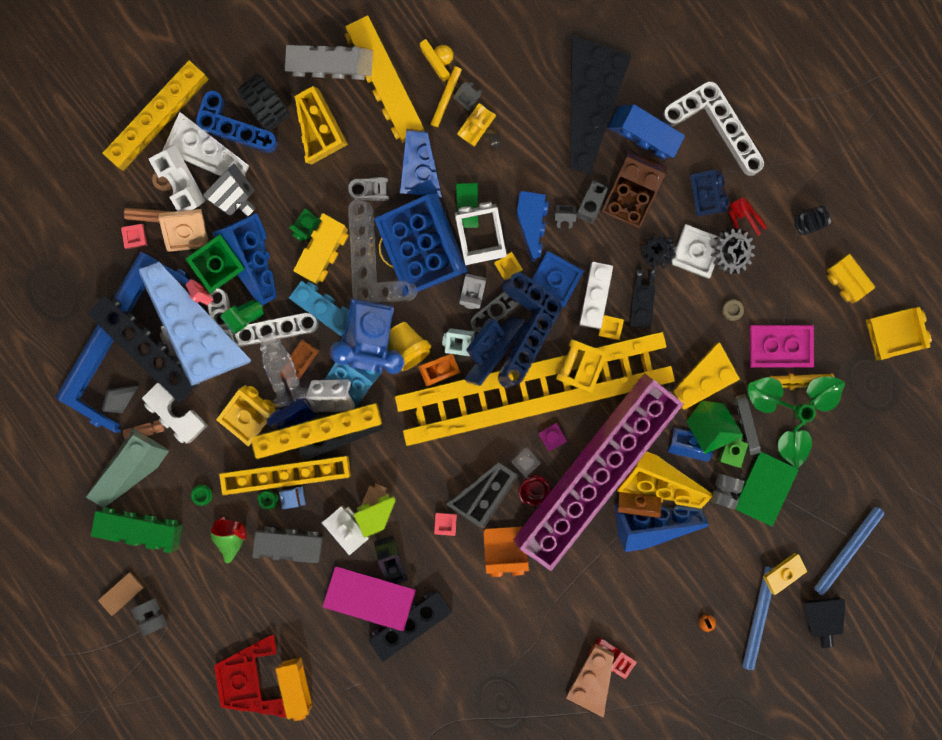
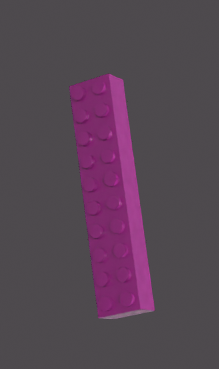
M644 373L514 537L513 541L519 549L552 571L684 403Z

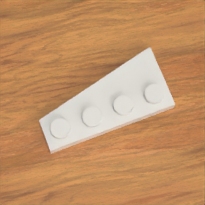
M179 112L163 151L176 145L183 160L219 176H222L230 166L235 164L245 176L249 168L248 164Z

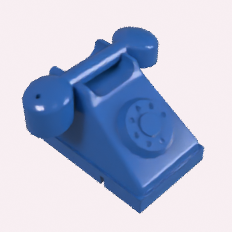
M351 298L342 339L334 343L330 349L332 359L337 364L348 365L352 369L359 368L382 373L384 367L390 374L399 373L405 365L403 356L396 350L387 352L394 307Z

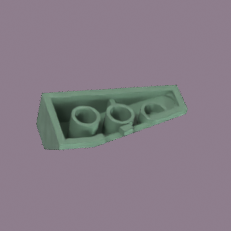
M133 428L86 495V498L101 507L108 506L157 469L169 452V449Z

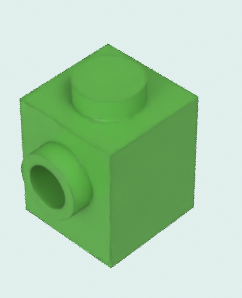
M741 437L722 446L717 461L741 468L748 443L743 442L744 438Z

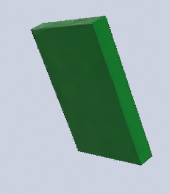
M763 452L758 453L743 485L742 492L738 496L739 502L736 510L769 526H773L799 469Z

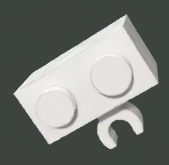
M342 505L322 524L350 555L365 543L370 536L363 537L359 525L354 519L353 510L349 506L345 508Z

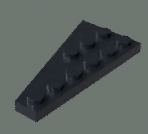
M573 35L570 169L590 176L632 56Z

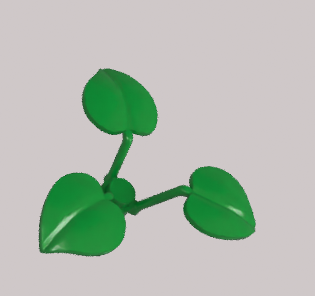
M829 376L815 378L806 388V393L811 398L809 405L801 403L797 406L779 400L783 396L784 390L782 384L775 378L764 377L749 383L748 396L757 410L764 413H772L775 411L778 403L793 409L794 416L800 420V423L794 427L793 432H784L777 442L780 455L793 467L799 468L805 462L812 447L810 434L804 430L798 431V429L805 425L806 422H810L815 418L816 411L814 407L817 410L826 412L834 409L840 401L845 382Z

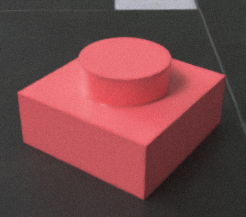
M143 224L121 228L125 249L147 246Z
M190 279L186 287L190 292L189 296L197 303L202 302L209 305L213 300L211 294L204 285Z
M436 513L434 534L455 536L457 514Z

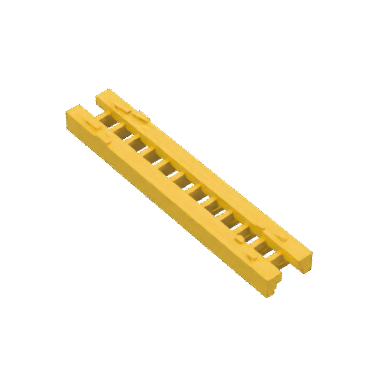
M660 332L595 348L608 354L601 369L603 382L595 384L592 393L579 388L571 390L569 384L562 382L564 392L549 394L545 377L561 373L567 355L532 363L525 378L519 383L523 402L508 405L505 388L498 381L499 372L490 373L481 386L461 380L395 396L398 412L417 408V420L421 424L420 427L403 430L406 446L629 393L644 373L659 385L674 382L672 367L668 366L653 370L649 356L650 351L666 348L664 334ZM584 351L577 353L571 370L579 368ZM640 354L644 373L632 375L628 357ZM620 359L624 377L612 380L608 361ZM509 373V377L513 381V376ZM540 378L544 397L529 400L525 381ZM499 388L503 406L488 410L484 391ZM479 393L483 411L467 415L463 396ZM458 398L462 416L447 420L443 401ZM437 403L442 421L427 425L422 406Z

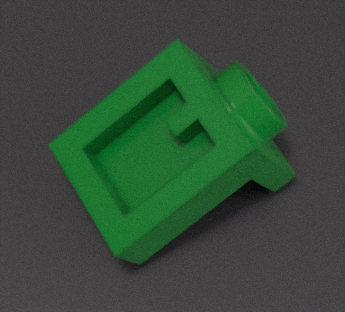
M304 209L296 222L289 227L293 231L291 235L300 242L303 239L308 242L313 231L317 230L322 220Z

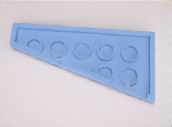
M160 262L139 269L142 281L191 386L250 363L251 359L206 311L191 299L189 293Z

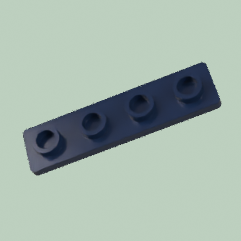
M510 317L501 328L495 319L489 318L466 349L475 365L464 380L467 383L481 386L525 327L526 321Z

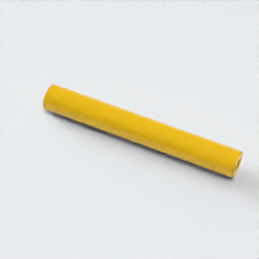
M454 66L430 125L438 128L462 71L461 68Z

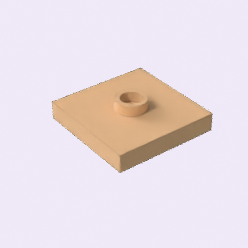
M202 209L159 213V222L167 252L200 249L209 242Z

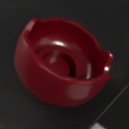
M530 475L525 477L520 483L518 495L523 504L527 503L532 507L541 505L551 492V486L543 476Z

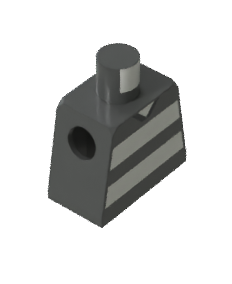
M235 164L230 166L202 195L228 215H232L239 208L248 217L256 209L248 200L255 190Z

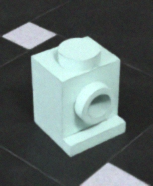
M450 328L443 336L442 344L445 346V353L470 356L466 349L474 340L476 331ZM456 338L462 339L463 342H457Z

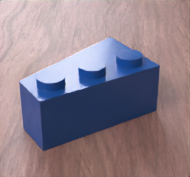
M634 104L618 106L607 126L608 129L637 143L641 148L653 151L656 157L663 160L675 157L685 137L679 131Z

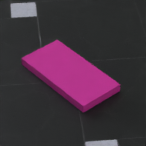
M335 566L323 608L404 631L416 590Z

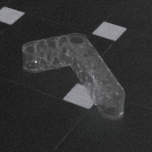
M353 200L349 205L348 212L354 299L375 303L413 300L417 296V287L411 282L393 281L377 283L373 207L366 201ZM360 205H363L364 211L359 215L358 208ZM361 226H364L365 233L360 236L359 229ZM362 247H365L366 254L361 257L360 250ZM363 268L367 269V275L365 278H362L361 271ZM407 285L409 293L404 297L402 289ZM387 287L389 292L387 297L384 298L382 290ZM364 289L368 290V297L366 299L362 297Z

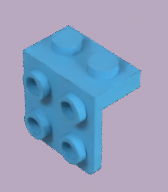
M335 362L325 380H349L351 384L348 393L355 404L354 409H356L381 373L359 368L352 369L348 365H339Z

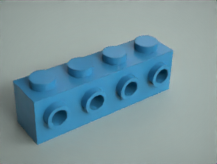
M301 281L289 298L342 337L348 309L344 306L339 309L334 305L335 300L325 293L322 296L316 292L318 287L310 281L306 284Z

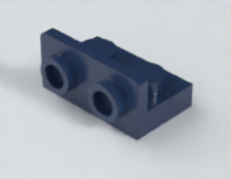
M710 170L690 175L696 215L700 217L727 212L728 198L723 191V186H725L723 174L718 170Z

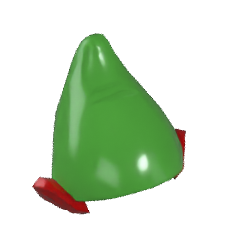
M222 517L213 523L210 535L213 543L222 553L225 563H230L242 547L247 533L242 523L225 520Z

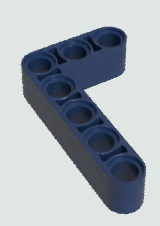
M520 272L506 278L503 281L502 287L508 296L530 310L532 315L499 372L498 381L505 388H510L523 381L562 309V304L557 297ZM513 281L517 283V287L514 286ZM530 293L533 294L534 300L531 298ZM528 338L532 341V346L529 344ZM518 356L522 357L523 363L519 361ZM509 373L512 374L513 381L510 379Z

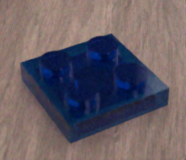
M304 398L295 399L283 410L279 409L272 412L266 421L269 427L274 431L300 425L316 416V413Z

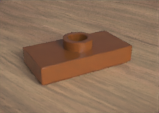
M301 339L278 374L296 386L320 351Z
M619 492L618 512L660 518L661 497Z

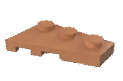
M595 644L569 689L566 699L604 718L614 653Z

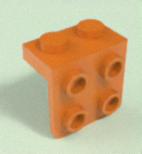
M522 527L490 528L484 530L486 574L490 573L491 577H501L505 572H512L513 576L525 575L524 571H529L527 554L520 550L513 541Z

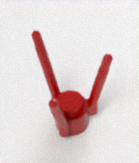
M745 197L730 204L732 210L729 211L734 228H739L736 216L739 219L746 217L753 230L760 236L761 232L752 219L751 213L762 228L767 229L763 220L754 211L750 202L746 201Z

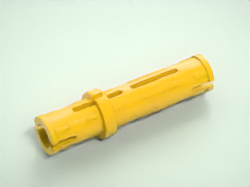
M789 373L788 376L770 377L777 379L783 388L794 390L795 388H807L808 384L815 378L835 376L833 373L815 375H794Z

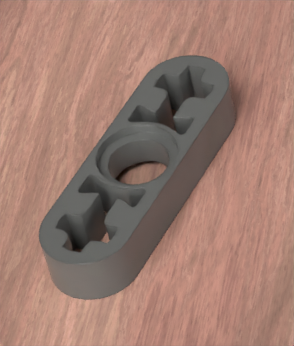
M503 292L472 317V329L478 333L482 328L475 327L477 323L475 319H483L486 316L483 314L484 311H487L489 317L498 322L520 303L513 300L507 304L510 308L507 310L505 304L499 300L502 297L504 301L509 298ZM494 304L501 305L503 308L502 314L499 316L492 315L490 311L491 306Z
M746 394L734 396L744 441L748 443L747 452L749 455L758 454L761 452L747 396Z

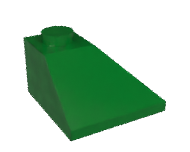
M218 235L186 258V261L210 294L245 270L221 235Z

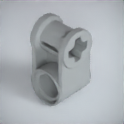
M388 178L355 179L349 184V194L351 198L358 201L389 200L386 191ZM355 185H361L364 191L362 194L356 195L352 192V188Z

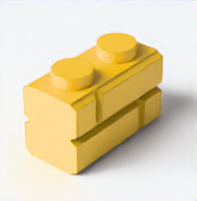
M850 254L845 255L826 270L829 274L827 275L828 280L834 286L838 285L841 289L840 295L846 302L856 303L875 288L874 284Z

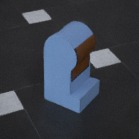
M303 486L284 489L279 492L282 509L306 505Z

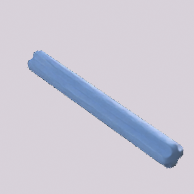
M874 507L815 585L814 590L817 593L824 595L884 516V512L880 508Z
M766 566L764 575L772 570L773 567ZM764 578L762 579L742 665L748 670H754L772 595Z

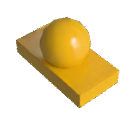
M426 39L420 42L421 51L443 82L448 80L450 74L444 65L452 61V49L447 45H439L433 50Z

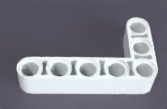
M707 82L670 104L663 112V122L669 126H675L704 108L742 171L747 175L753 176L762 170L764 166L762 156L716 83ZM704 89L712 90L714 96L712 98L706 97ZM686 100H693L696 108H688ZM715 107H722L725 114L723 116L717 115ZM668 111H676L678 119H670ZM726 125H733L736 129L735 133H728ZM738 142H743L746 145L745 152L738 150ZM749 160H754L757 163L756 170L749 168Z
M219 288L212 292L211 296L213 298L215 293H221L222 301L215 304L212 300L208 305L209 315L217 324V316L230 308L227 293ZM303 313L248 324L236 334H233L225 323L219 326L226 334L230 335V338L238 347L312 333L318 328L319 321L310 313ZM307 317H311L314 321L313 326L309 329L303 326V321ZM287 321L293 324V329L289 333H285L282 329L283 324ZM269 325L272 328V334L264 337L262 329L264 326ZM244 330L251 332V338L248 341H244L241 337Z

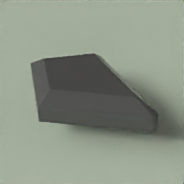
M134 384L107 390L102 410L105 412L123 413L139 386Z

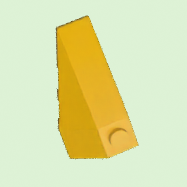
M647 451L617 488L618 492L661 497V502H663V499L675 501L676 505L701 509L712 498L711 492L657 455Z

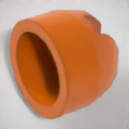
M705 614L700 617L698 624L703 631L711 632L716 627V620L713 616ZM707 618H708V620H709V622H710V624H711V626H712V627L709 628V629H708L707 624H706L705 621H704V620L707 619Z

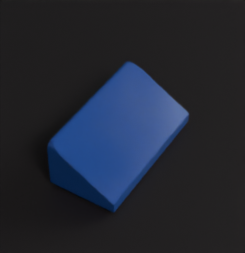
M673 428L669 453L706 462L710 461L713 451L704 454L691 431Z

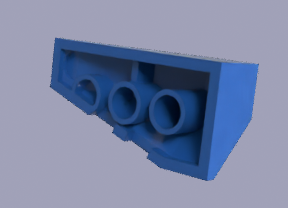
M255 213L213 232L214 238L218 235L223 237L245 268L238 276L254 299L259 301L261 305H264L277 298L273 273L269 271L267 259H270L269 252H266L264 240L267 239L266 232L258 214Z
M618 503L615 504L618 537L625 552L646 549L708 527L709 524L701 508L685 506L668 508L662 507L661 504L660 518L620 513L618 512Z

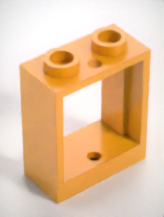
M302 658L280 662L276 668L287 719L293 718L294 721L305 719L313 706Z

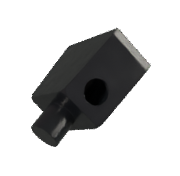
M835 597L801 601L809 634L813 637H820L822 648L834 647L833 635L843 634L845 599Z

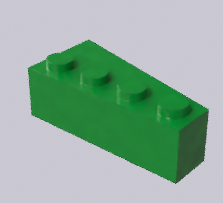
M102 507V510L95 511L91 537L115 542L124 540V543L140 546L142 543L145 544L146 548L152 550L164 547L163 552L172 553L179 548L183 525L177 524L178 520L165 518L164 521L156 520L157 516L144 514L143 518L136 516L135 512L123 511V514L115 513L114 508Z

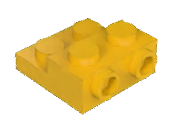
M244 385L237 391L216 420L249 447L252 444L251 438L261 433L277 411L274 409L275 405L270 400H263L258 396L257 389Z

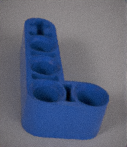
M209 91L204 95L196 119L197 125L203 131L266 153L276 150L278 142L271 132L222 116L225 108V101L222 96L216 91ZM212 98H219L217 106L211 107L209 105ZM207 117L212 118V124L204 127L203 120ZM226 124H231V132L223 133V127ZM248 130L252 131V137L249 140H243V133ZM258 136L263 140H267L269 137L272 143L265 146L262 141L258 140Z

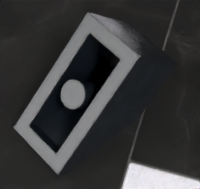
M394 535L374 541L377 560L385 580L394 584L407 581L408 577Z

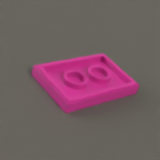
M814 325L749 326L750 367H814Z

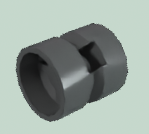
M718 473L715 482L717 489L712 491L710 502L736 510L739 502L737 494L742 492L745 481Z
M156 598L130 609L134 620L139 621L138 628L142 637L168 625L164 615L158 612L160 606ZM151 611L153 616L145 619L143 614Z

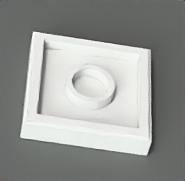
M685 224L676 246L677 249L674 251L677 256L671 259L672 265L709 279L715 266L713 262L716 260V257L711 256L715 252L711 245H716L717 242L714 238L720 237Z

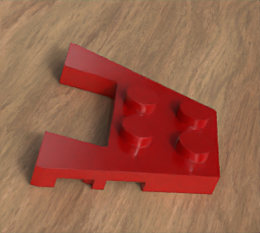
M274 634L214 665L221 708L245 712L251 711L264 715L270 714L283 718L287 717L282 697L262 699L256 657L277 654Z

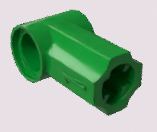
M251 300L238 308L236 306L229 308L221 315V319L230 331L236 334L264 314L263 306L259 301Z

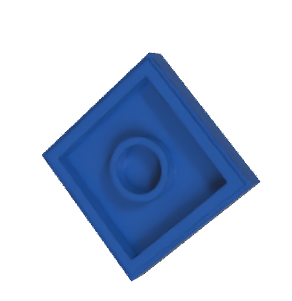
M547 251L532 280L557 297L564 308L584 270Z

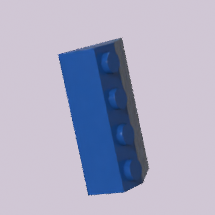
M428 194L374 218L405 297L468 272L438 194Z

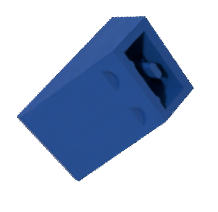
M520 191L516 219L531 262H535L536 257L540 258L543 243H539V236L543 237L546 222H542V217L547 214L549 201H545L546 195Z

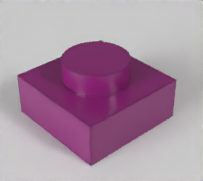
M557 423L538 433L548 452L567 442Z

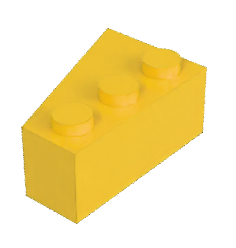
M312 86L295 96L306 163L314 164L348 145L320 89Z
M323 213L320 217L322 220L317 230L313 231L311 241L307 248L305 247L293 270L317 285L319 281L323 282L328 274L326 269L329 263L333 264L339 254L336 252L340 244L343 246L349 237V234H347L348 229L345 225Z
M720 342L715 343L691 371L671 390L672 395L684 403L680 408L681 410L687 409L740 380Z

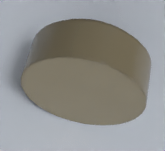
M729 300L722 307L723 316L730 321L740 319L744 313V307L738 300Z

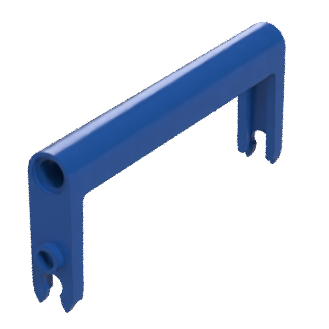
M141 251L114 296L122 303L120 307L125 312L132 311L145 289L139 269L159 262ZM160 262L177 282L186 286L190 280L187 278L189 276L188 273L179 268L177 271H174ZM116 312L110 317L112 324H116L119 321V315ZM97 325L55 398L90 418L89 422L97 427L102 425L115 433H120L121 430L118 429L120 424L81 401V396L114 342Z

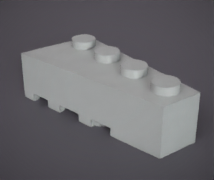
M286 45L285 71L292 72V76L305 77V73H312V77L325 78V74H332V78L344 79L345 75H352V79L364 80L365 76H372L373 50L360 47H336L335 49L334 47L326 46L314 48V46Z

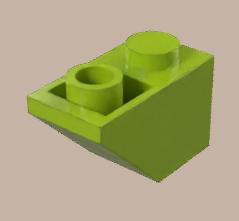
M387 494L376 499L377 504L370 506L369 503L357 507L358 512L354 513V516L364 538L384 530L396 501L395 496L390 498Z

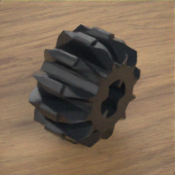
M822 205L799 213L793 218L795 228L800 235L810 234L827 227L831 223L829 211Z
M653 234V240L646 239L647 245L641 246L643 251L641 257L646 260L645 264L647 266L652 265L653 269L656 270L660 265L662 269H665L666 263L669 265L673 264L671 259L676 258L677 255L674 251L677 247L675 244H672V238L665 239L664 234L657 238Z

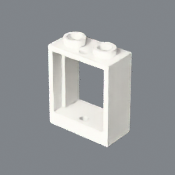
M485 202L479 204L478 208L471 209V206L459 208V212H454L465 265L507 257L496 204L492 205V202ZM492 212L499 246L468 252L461 219Z

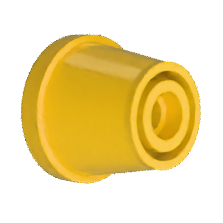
M402 322L390 329L387 348L389 351L396 350L403 356L405 365L402 371H406L429 355L431 345L427 340L422 339L407 322Z

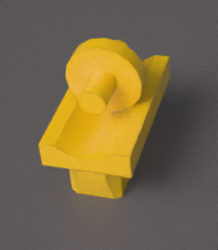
M478 103L457 135L475 147L496 115Z

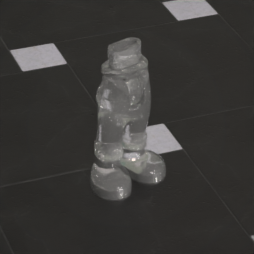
M275 332L259 337L262 345L260 350L262 351L263 365L272 384V389L276 392V398L273 399L275 408L289 405L292 402L285 390L286 387L282 381L280 371H282L286 379L293 402L306 398L309 388L299 385L300 382L296 376L291 357L281 344V340L277 339Z

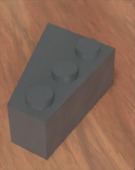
M498 463L446 505L480 528H485L519 475L503 464Z
M264 526V529L255 532L252 558H259L261 556L270 557L272 560L287 559L296 562L319 563L321 561L323 536H318L319 532L306 531V534L298 533L297 529L285 528V532L277 531V527Z

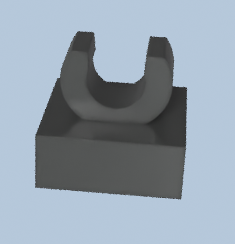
M464 82L453 97L467 111H470L475 106L482 93L481 90L476 92L472 88L474 84L472 82L469 84Z
M555 204L557 227H561L562 221H567L569 229H571L573 222H576V206Z

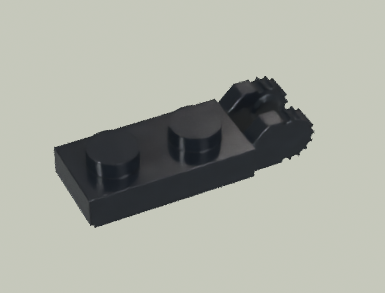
M637 268L636 281L633 286L630 327L651 329L655 295V270L650 269L648 275L649 283L646 286L641 285L643 277L642 268Z

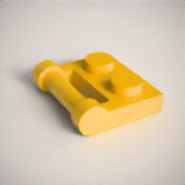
M571 340L569 353L560 374L558 373L556 380L592 393L608 353ZM578 350H582L584 355L575 378L572 379L568 376Z

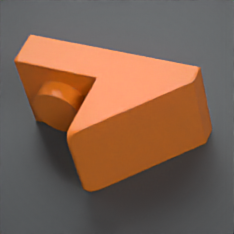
M453 354L419 366L426 386L461 373Z

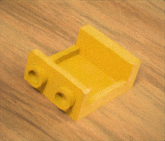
M920 306L866 320L876 361L930 348L932 339L930 332L926 331L924 324L926 322V315Z

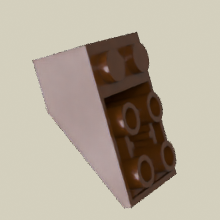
M629 150L602 212L640 229L666 175L668 166Z

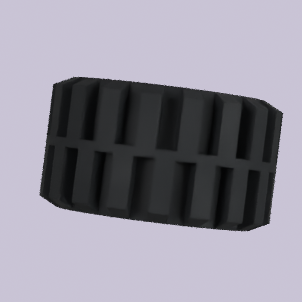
M256 73L237 88L238 95L265 129L271 131L290 116L287 107L262 75Z

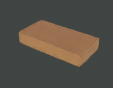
M129 572L98 601L113 616L145 587L132 572Z

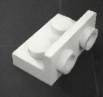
M349 380L311 381L306 398L314 412H347L355 408V404L348 393L351 384Z

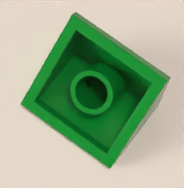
M702 401L686 421L704 454L743 437L742 432L724 403Z

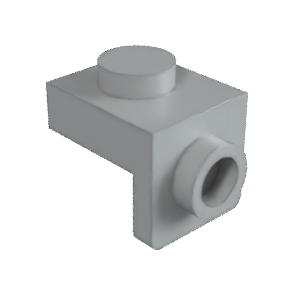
M466 273L459 304L468 309L480 308L487 278Z

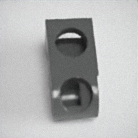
M593 180L576 217L593 224L608 186Z

